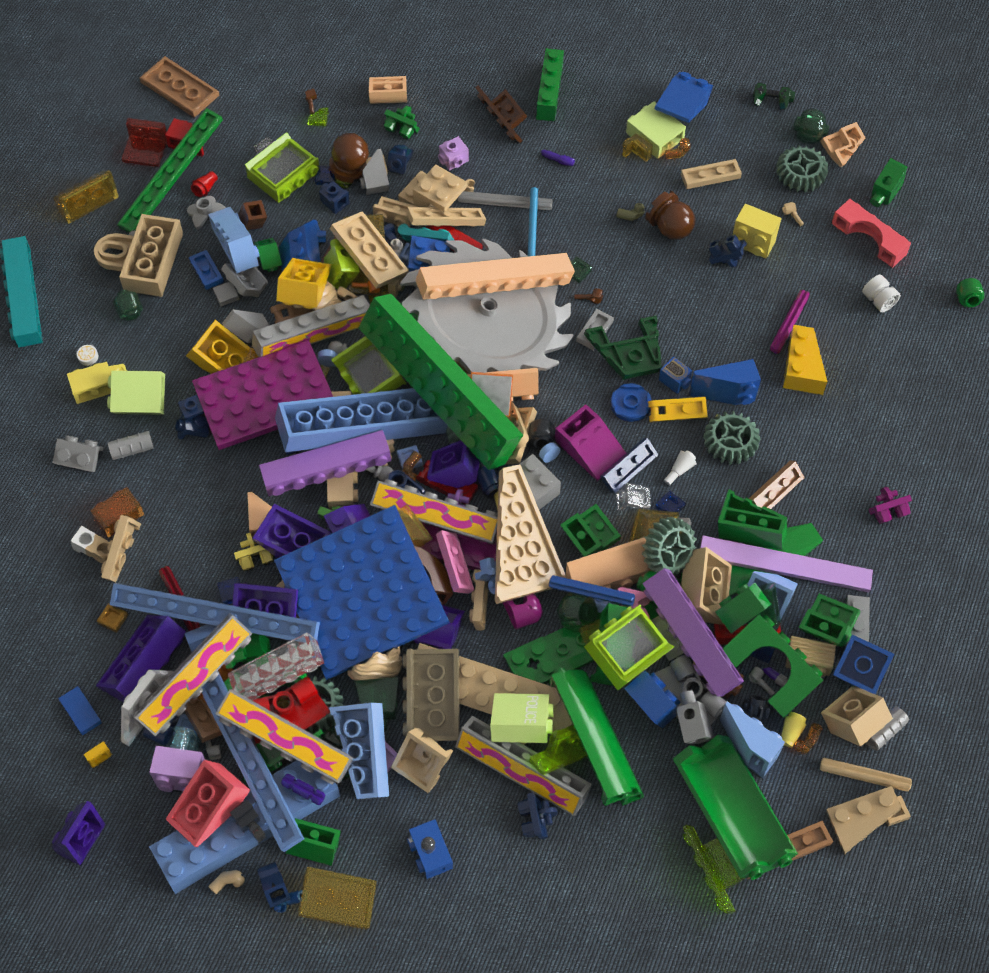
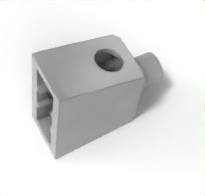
M693 690L680 693L683 705L676 707L684 743L696 745L713 739L714 734L704 703L696 701ZM692 712H695V716L691 719Z

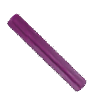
M799 291L770 346L771 352L775 354L780 353L793 325H795L810 294L808 291Z

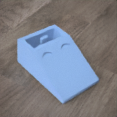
M727 701L720 722L745 765L763 778L777 760L785 741L782 740L778 733L763 727V724L758 719L750 718L746 715L741 707Z

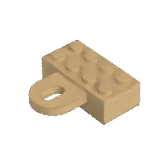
M141 214L134 236L113 233L102 237L94 247L95 258L103 268L121 271L119 278L124 291L162 297L183 236L180 220ZM109 248L123 250L118 255L105 253L104 251Z

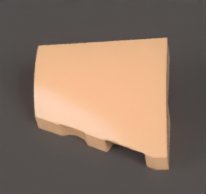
M857 122L841 128L836 133L823 137L820 142L838 166L843 167L863 142L865 136Z

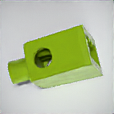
M333 239L330 241L331 249L324 257V263L331 264L327 281L336 289H339L340 286L346 289L360 272L359 266L339 240Z

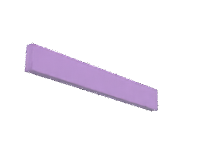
M702 536L700 548H709L731 565L864 592L871 590L873 573L871 569Z

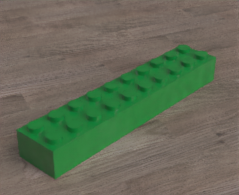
M392 294L374 297L359 326L361 332L488 470L505 465L523 437V434Z

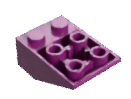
M586 404L555 428V442L597 481L601 479L600 476L626 454L603 420Z

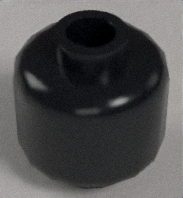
M537 419L530 423L528 434L530 445L541 450L546 444L555 441V427L551 421Z

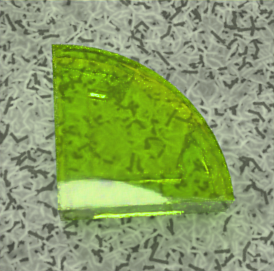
M328 107L320 108L319 111L311 114L308 117V125L327 126Z

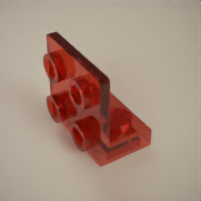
M128 118L126 127L129 138L122 156V162L158 167L167 143L165 123Z

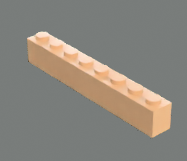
M567 253L420 267L416 283L424 300L566 285L570 283L575 271Z

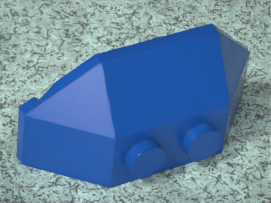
M314 219L289 232L279 246L282 272L292 258L321 262L317 227Z

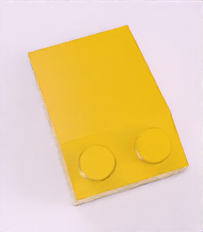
M292 258L278 277L276 301L282 302L285 305H302L308 309L317 308L327 283L331 264Z
M216 320L207 328L186 355L201 369L211 374L258 358L253 349Z

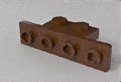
M477 85L475 88L479 92L477 94L478 98L483 104L485 102L488 103L486 108L493 116L495 114L498 116L496 121L502 128L507 127L508 131L506 133L512 141L516 139L521 143L523 140L515 132L514 128L528 116L506 89L491 101Z

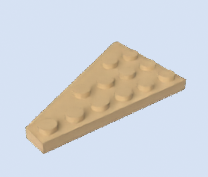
M521 465L506 467L499 471L495 577L496 604L553 589L549 587V581L553 575L567 578Z

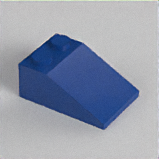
M679 72L672 78L654 109L689 123L707 106L713 85L704 79L691 77L687 72Z
M754 359L696 370L693 372L689 393L690 396L706 397L707 400L732 405H747L755 401L761 378Z

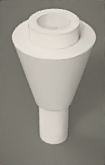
M680 451L671 469L672 471L664 479V482L670 486L678 476L697 464L695 461L696 457L689 451Z

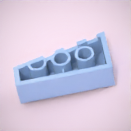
M231 207L208 214L212 229L235 272L240 273L259 266L257 257H260L256 245H253L251 235L240 221L238 214L234 213Z
M382 703L329 707L336 723V733L340 736L343 746L342 751L354 757L348 772L356 798L388 797L389 787Z

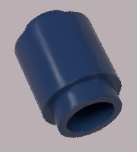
M483 466L478 469L476 481L484 495H487L488 498H494V494L498 491L499 477L494 469L488 470Z

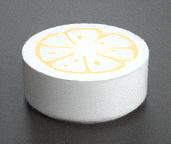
M84 345L78 349L77 358L82 365H93L98 360V352L94 346Z

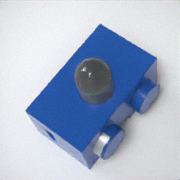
M435 819L409 829L410 838H407V842L411 852L416 851L419 859L415 860L420 874L424 872L426 879L453 869L452 859Z

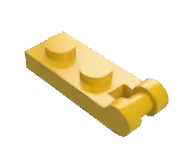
M706 397L648 401V408L651 410L649 422L707 418ZM658 407H664L665 414H659Z

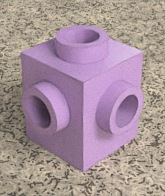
M458 136L439 146V161L450 171L469 161V149Z

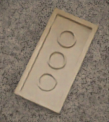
M363 211L331 225L330 230L376 289L406 276L409 272L408 268Z

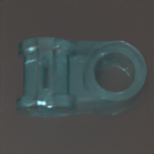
M180 726L174 727L175 735L169 748L191 751L199 750L200 738L196 736L193 730Z

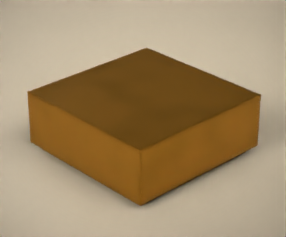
M108 603L97 619V623L117 633L126 620L128 613Z

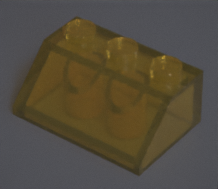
M103 170L60 192L53 199L58 211L69 224L119 196L111 171Z

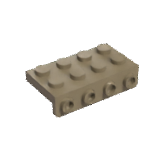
M407 649L406 654H403V667L407 668V677H403V690L407 691V700H403V713H407V723H403V736L406 737L409 731L419 728L423 731L422 737H429L434 741H457L460 734L459 649Z

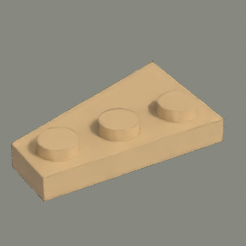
M121 515L120 519L116 521L114 526L115 535L113 540L109 542L107 549L109 554L101 567L102 578L113 582L117 581L126 560L124 552L129 547H132L134 542L132 534L135 529L139 530L141 523L124 515Z
M890 786L826 809L844 855L857 843L864 840L877 827H880L899 812L901 805L893 787Z

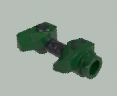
M757 83L754 88L753 103L756 106H760L764 96L779 98L780 110H786L788 103L794 102L795 91L790 90L789 87H782L780 91L766 89V84Z

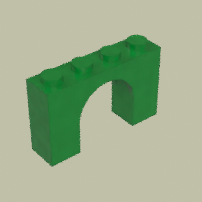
M759 614L723 650L735 668L754 651L762 647L777 648L787 656L791 665L790 678L768 700L784 718L823 681L821 678L823 673L814 664L810 667L804 661L807 656L799 648L794 650L788 644L791 640L782 631L778 634L772 628L775 623L767 615L762 617Z

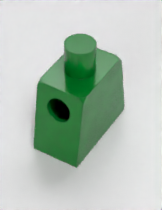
M892 158L889 159L874 183L870 200L873 206L880 207L882 203L885 205L890 204L903 186L907 166Z

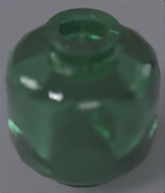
M122 290L117 293V297L113 301L118 316L126 319V321L137 319L143 310L138 294L133 291Z

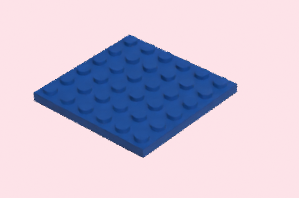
M395 505L274 560L286 588L298 589L296 612L299 618L320 622L317 642L324 660V664L320 665L326 680L352 669L357 664L367 662L375 652L384 654L393 648H397L450 623Z

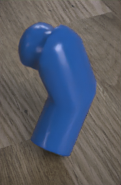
M304 890L288 893L290 900L274 906V910L284 913L287 905L305 902L307 900V893Z

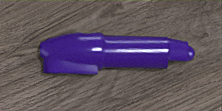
M544 149L541 151L543 156L565 166L574 165L575 160L569 156L559 155Z

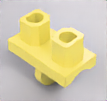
M251 533L246 534L248 540L240 542L241 548L248 546L250 548L234 553L236 562L239 561L243 571L254 568L251 557L260 555L263 565L274 561L273 554L260 545L254 546L257 543L253 541Z

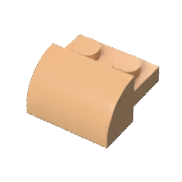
M406 76L369 77L370 104L407 103Z

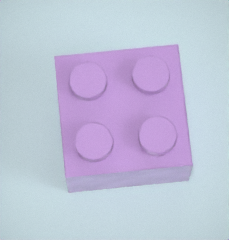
M156 746L149 773L161 791L172 792L173 790H180L183 793L205 758L202 752Z

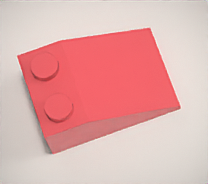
M203 760L166 817V820L194 847H198L231 816V811L241 805L250 789L220 763Z

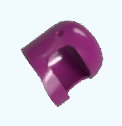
M534 594L524 596L523 604L521 605L514 604L513 600L503 602L510 621L516 630L538 622L542 616L541 603Z

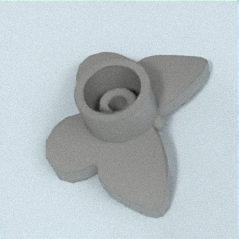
M206 196L205 198L198 199L196 204L190 205L187 208V213L192 217L195 228L199 230L206 222L208 214L226 207L216 203L214 197Z

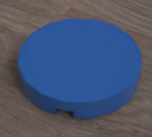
M630 383L621 385L612 393L610 404L613 413L618 418L628 422H635L648 415L650 412L648 401L652 400L649 392H646L642 386Z

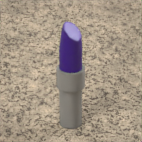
M771 667L762 669L779 686L783 687L787 683L788 678L783 674H779Z

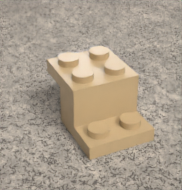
M435 164L427 174L420 171L398 195V199L401 202L414 206L436 207L445 212L467 188V182Z

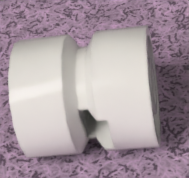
M877 275L872 278L862 290L863 294L870 301L874 300L873 304L880 312H886L892 308L901 296L894 287H889L890 284L883 275Z

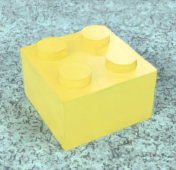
M745 204L735 221L733 235H736L739 240L745 239L747 245L744 247V250L756 256L767 258L776 242L781 218Z

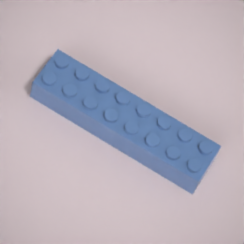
M414 388L278 403L275 421L285 452L317 449L383 430L386 440L443 434L446 433L448 427Z
M298 760L272 774L294 820L295 818L301 820L340 797L339 788L335 782L332 785L321 779L323 774L316 770L313 773L308 772L300 767L302 762ZM286 774H290L296 780L300 779L313 786L315 790L318 789L324 792V801L321 805H316L311 802V799L307 800L292 792V789L283 787L281 784L283 777ZM251 790L243 802L247 799L249 800L260 821L244 833L230 816L198 847H194L177 830L149 846L175 894L273 836Z

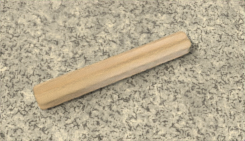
M822 758L820 762V770L823 772L886 787L892 786L894 789L909 791L911 789L912 779L828 758Z

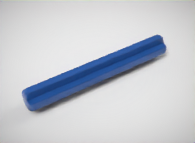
M555 575L549 581L550 588L629 607H632L635 602V595L628 592Z

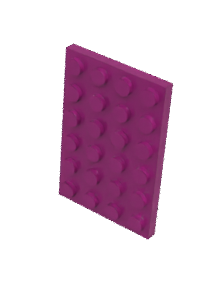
M309 340L192 380L218 450L277 430L275 415L278 403L333 397Z

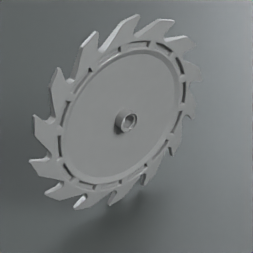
M482 239V243L487 251L476 248L464 241L446 240L445 244L456 253L427 251L418 255L416 259L426 262L430 266L511 259L512 257L499 244ZM519 250V258L529 257L523 251ZM419 269L408 272L400 282L401 286L413 285L417 288L402 302V306L409 313H415L418 316L417 322L454 361H458L470 374L471 372L485 373L487 371L496 372L530 368L547 371L559 365V361L548 358L545 354L566 348L573 337V334H559L557 332L571 316V303H567L562 307L555 305L558 285L423 300L416 283Z

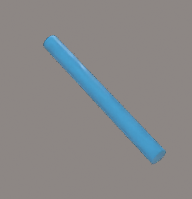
M536 187L530 189L527 253L529 257L535 256L538 203V188Z

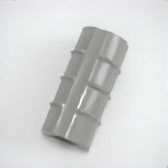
M149 431L121 439L117 438V440L108 442L113 460L154 449Z
M895 706L889 712L893 719L866 742L871 749L878 751L908 723L909 717L901 708Z

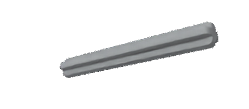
M463 191L458 197V202L530 209V197ZM538 198L537 209L551 210L552 199Z

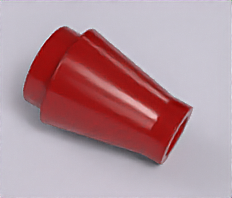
M210 171L194 180L191 185L192 192L197 197L206 196L218 180L217 175Z

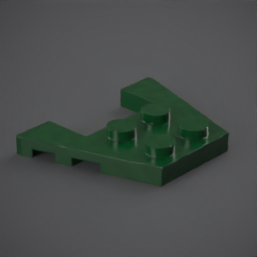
M657 316L641 318L638 324L644 335L643 337L610 343L602 326L589 328L584 332L585 337L623 380L658 373L662 368L660 346L658 345Z

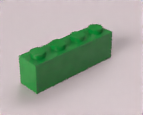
M545 49L536 120L555 121L564 50Z

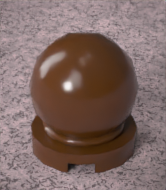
M345 133L338 136L331 147L332 157L329 160V172L331 171L335 175L336 180L353 183L355 179L362 178V172L367 165L366 162L369 157L368 145L362 137L355 133Z
M665 191L651 203L654 207L650 213L646 212L645 219L652 226H658L663 236L671 240H681L689 236L693 230L696 221L695 215L689 205L678 201L679 198L673 191H670L669 194Z

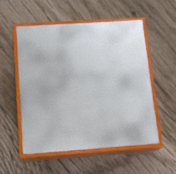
M471 372L470 378L506 417H510L513 374Z

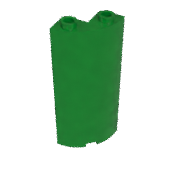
M565 668L556 670L551 675L550 685L551 687L556 686L603 790L601 800L604 806L619 800L622 806L642 799L644 794L588 674L583 670L566 671Z
M716 735L701 748L689 745L673 758L740 878L750 877L751 880H755L761 877L763 873L778 866L784 868L792 863V858L798 855V852L729 737Z

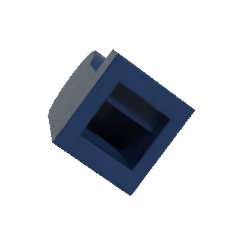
M276 862L257 869L270 908L290 900ZM276 891H284L280 897H271Z

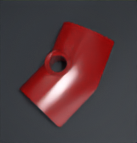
M308 676L285 691L278 692L276 695L252 700L304 730L330 713L329 708L319 696L316 687ZM287 699L290 704L287 708H279L277 706L278 701ZM254 736L255 743L259 744L261 739Z

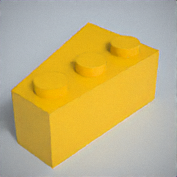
M793 325L789 339L783 388L823 395L827 385V378L814 328Z

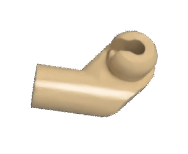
M238 870L224 871L208 887L213 893L217 894L226 884L240 887L245 882V878Z

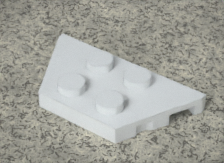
M149 669L139 679L132 693L127 695L121 706L122 743L130 746L144 726L135 719L134 713L174 671Z

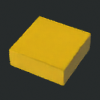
M104 741L84 754L92 768H95L112 755Z

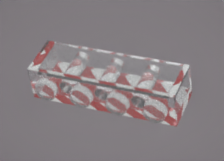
M305 633L228 673L232 690L253 700L266 693L274 692L278 687L295 681L299 676L307 672L316 670L318 666L324 664V660L317 640L310 634Z

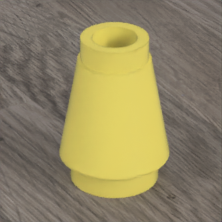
M790 712L788 716H785L781 734L782 740L785 741L784 746L793 747L807 726L805 724L807 719L804 716L795 712Z

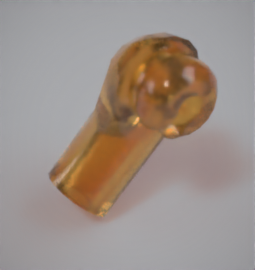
M413 451L403 464V472L413 481L417 477L416 473L412 472L413 468L422 458L416 451Z
M813 723L805 742L800 739L796 741L795 751L807 754L817 743L822 727L819 724Z

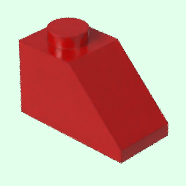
M173 119L165 134L169 148L175 149L193 126L192 123ZM203 147L197 153V155L202 157L204 156Z

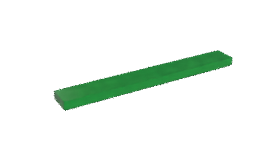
M207 108L204 110L118 222L119 228L128 233L136 231L141 214H152L222 122V116Z

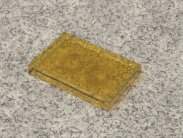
M307 867L298 916L368 930L377 881Z

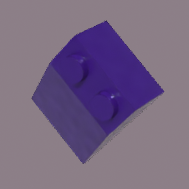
M273 504L252 539L279 558L328 536L331 532Z
M234 583L232 605L296 617L298 589Z
M85 801L77 805L74 811L67 815L61 832L56 833L52 841L53 845L51 846L56 854L80 866L106 825L91 802Z

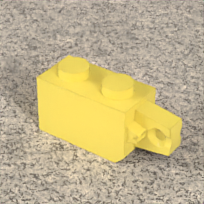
M104 362L67 373L76 403L79 404L111 394V388L108 387V377L111 376V371H127L125 365L108 366V363Z

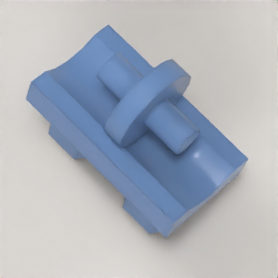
M494 558L480 560L481 572L475 573V579L489 582V591L495 594L496 561H494Z

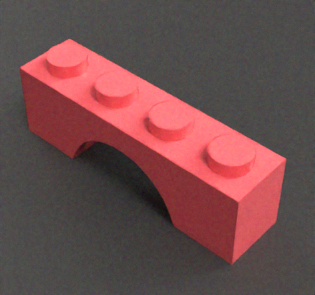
M851 199L844 203L834 214L832 224L845 234L861 232L874 238L879 247L877 257L893 268L907 255L911 242Z

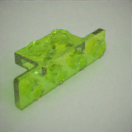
M573 724L561 730H555L550 735L547 749L530 756L529 762L541 775H545L586 758L587 755Z
M686 824L683 826L685 832L683 837L690 847L692 846L695 852L694 859L706 874L704 877L706 884L710 889L714 890L717 896L715 898L717 906L725 913L732 914L736 912L725 890L745 878L739 877L718 838L702 845L694 827Z

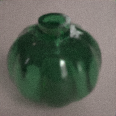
M811 108L803 111L801 116H796L793 130L799 131L796 137L801 142L813 144L817 143L823 136H827L830 125H827L825 115L820 110Z
M568 593L560 601L557 613L563 627L574 632H583L593 625L597 618L598 610L593 598Z

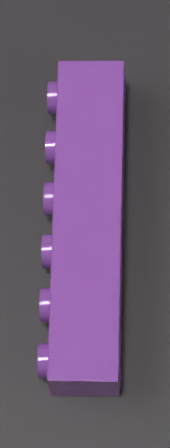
M381 430L259 466L268 496H278L285 491L299 490L306 485L320 484L327 479L341 478L348 473L362 472L373 466H383L391 461V455L384 432Z
M662 569L642 583L646 588L644 590L645 595L650 601L654 600L658 606L656 609L657 613L663 620L666 619L668 621L670 633L674 638H679L683 644L681 646L682 651L687 657L691 656L695 662L693 665L694 669L700 676L703 675L708 682L706 687L712 695L716 694L717 697H722L744 682L669 569Z

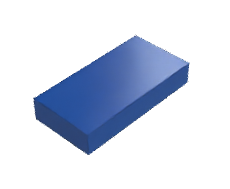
M78 686L58 698L82 736L102 723Z

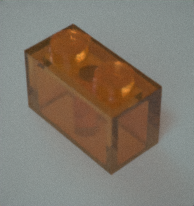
M127 487L116 491L112 497L96 504L90 510L94 520L108 538L115 534L114 526L121 515L128 516L134 520L144 515L140 503Z

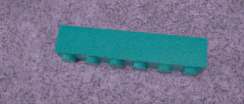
M26 236L2 240L3 248L0 249L2 261L4 260V264L1 266L3 275L6 276V280L3 283L5 291L8 292V296H5L7 307L10 308V312L7 315L9 323L12 324V328L9 329L11 339L16 341L19 348L43 343L30 246Z

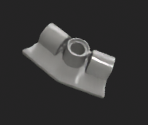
M686 655L676 658L670 663V666L655 673L666 684L664 690L669 689L681 701L678 706L683 705L680 693L689 691L692 684L698 683L700 690L695 694V699L704 703L710 724L723 711L727 701L722 697H717L716 694L712 695ZM692 712L691 719L695 716V712Z

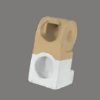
M81 526L71 540L73 550L79 553L82 552L103 563L107 560L109 554L107 551L109 542Z

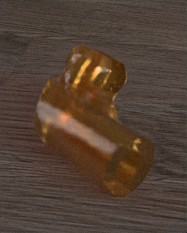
M682 138L677 149L665 150L666 159L682 158L691 148L689 139Z

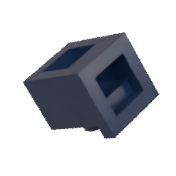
M334 181L330 184L324 183L319 191L320 201L333 213H338L350 204L349 192L343 190Z

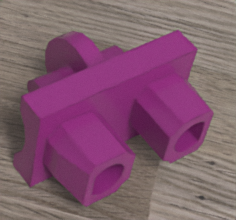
M883 487L880 491L881 495L876 496L877 502L883 501L884 503L868 509L870 515L875 514L879 524L892 520L889 511L891 508L895 509L897 518L911 514L908 502L912 501V499L908 495L893 500V497L898 496V492L896 490L890 491L888 487Z

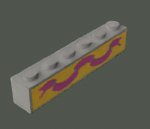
M364 295L254 330L252 347L257 356L262 357L308 340L310 344L358 329L370 305Z
M385 479L384 482H377L370 503L372 507L385 510L395 505L400 516L495 545L497 540L498 513L486 510V513L478 511V507L470 504L462 507L457 505L458 501L445 498V501L437 499L438 495L427 491L423 495L417 493V488L405 485V488L397 486V482Z
M229 613L134 713L135 719L154 736L159 732L163 734L171 725L169 721L175 715L179 717L186 710V703L191 698L195 700L202 693L203 685L207 681L211 683L219 675L218 670L223 664L227 666L235 658L234 653L238 648L243 649L251 641V631Z
M229 689L216 712V715L220 716L219 721L229 727H232L233 724L241 728L239 733L250 739L254 735L261 739L259 744L270 750L273 747L282 751L280 756L291 762L293 759L302 762L300 767L310 773H313L314 770L323 774L321 779L332 785L334 782L341 783L354 759L349 754L232 689Z
M474 716L461 728L455 748L573 816L576 815L584 804L592 785L591 783L519 742H492L490 726Z

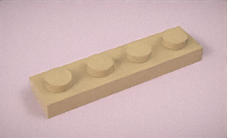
M408 207L406 213L411 225L416 226L450 225L475 227L485 226L486 222L481 208H448L443 212L436 207Z

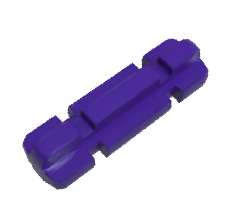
M286 774L281 781L283 787L292 789V792L307 800L311 799V802L316 805H321L325 799L324 792L318 789L315 790L313 786L300 779L296 780L290 774Z

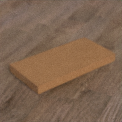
M165 56L140 77L142 84L194 118L219 96L218 90Z

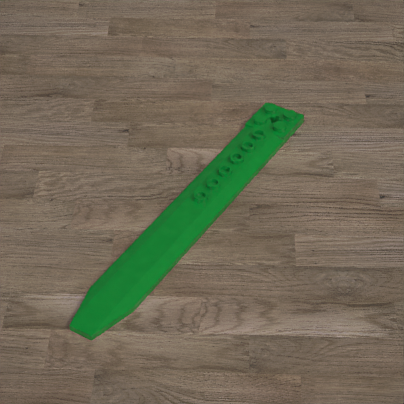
M808 523L787 528V535L782 550L749 543L744 544L806 556L821 544L823 539L813 524ZM732 565L729 596L736 595V591L745 584L748 585L753 571L770 572ZM683 572L680 573L679 578H676L680 586ZM650 601L648 605L642 607L647 610L650 620L659 616L656 611L658 606L654 601ZM596 612L547 636L537 638L503 654V659L510 672L546 685L550 683L551 675L558 669L565 668L566 671L577 670L594 662V659L584 646L590 642L588 637L598 630L601 613ZM636 627L634 628L633 637L635 642L646 637L643 632L640 633ZM529 662H537V669L528 668Z

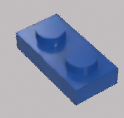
M207 250L188 257L205 290L224 283L223 277Z

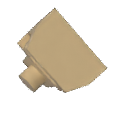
M414 728L408 732L391 768L429 793L440 778L438 774L449 760L453 750L445 751L432 738L422 737L423 731L421 729Z

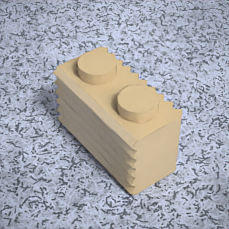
M791 636L789 645L794 650L799 648L807 656L804 661L810 667L814 664L823 673L821 677L829 676L833 669L836 645ZM786 658L785 667L791 668L790 662L788 658Z

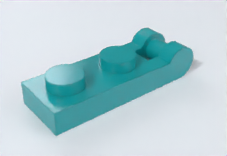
M401 224L398 227V233L408 243L411 241V236L442 241L454 240L450 232L444 229H439L438 231L425 227L415 229L409 228L407 224Z

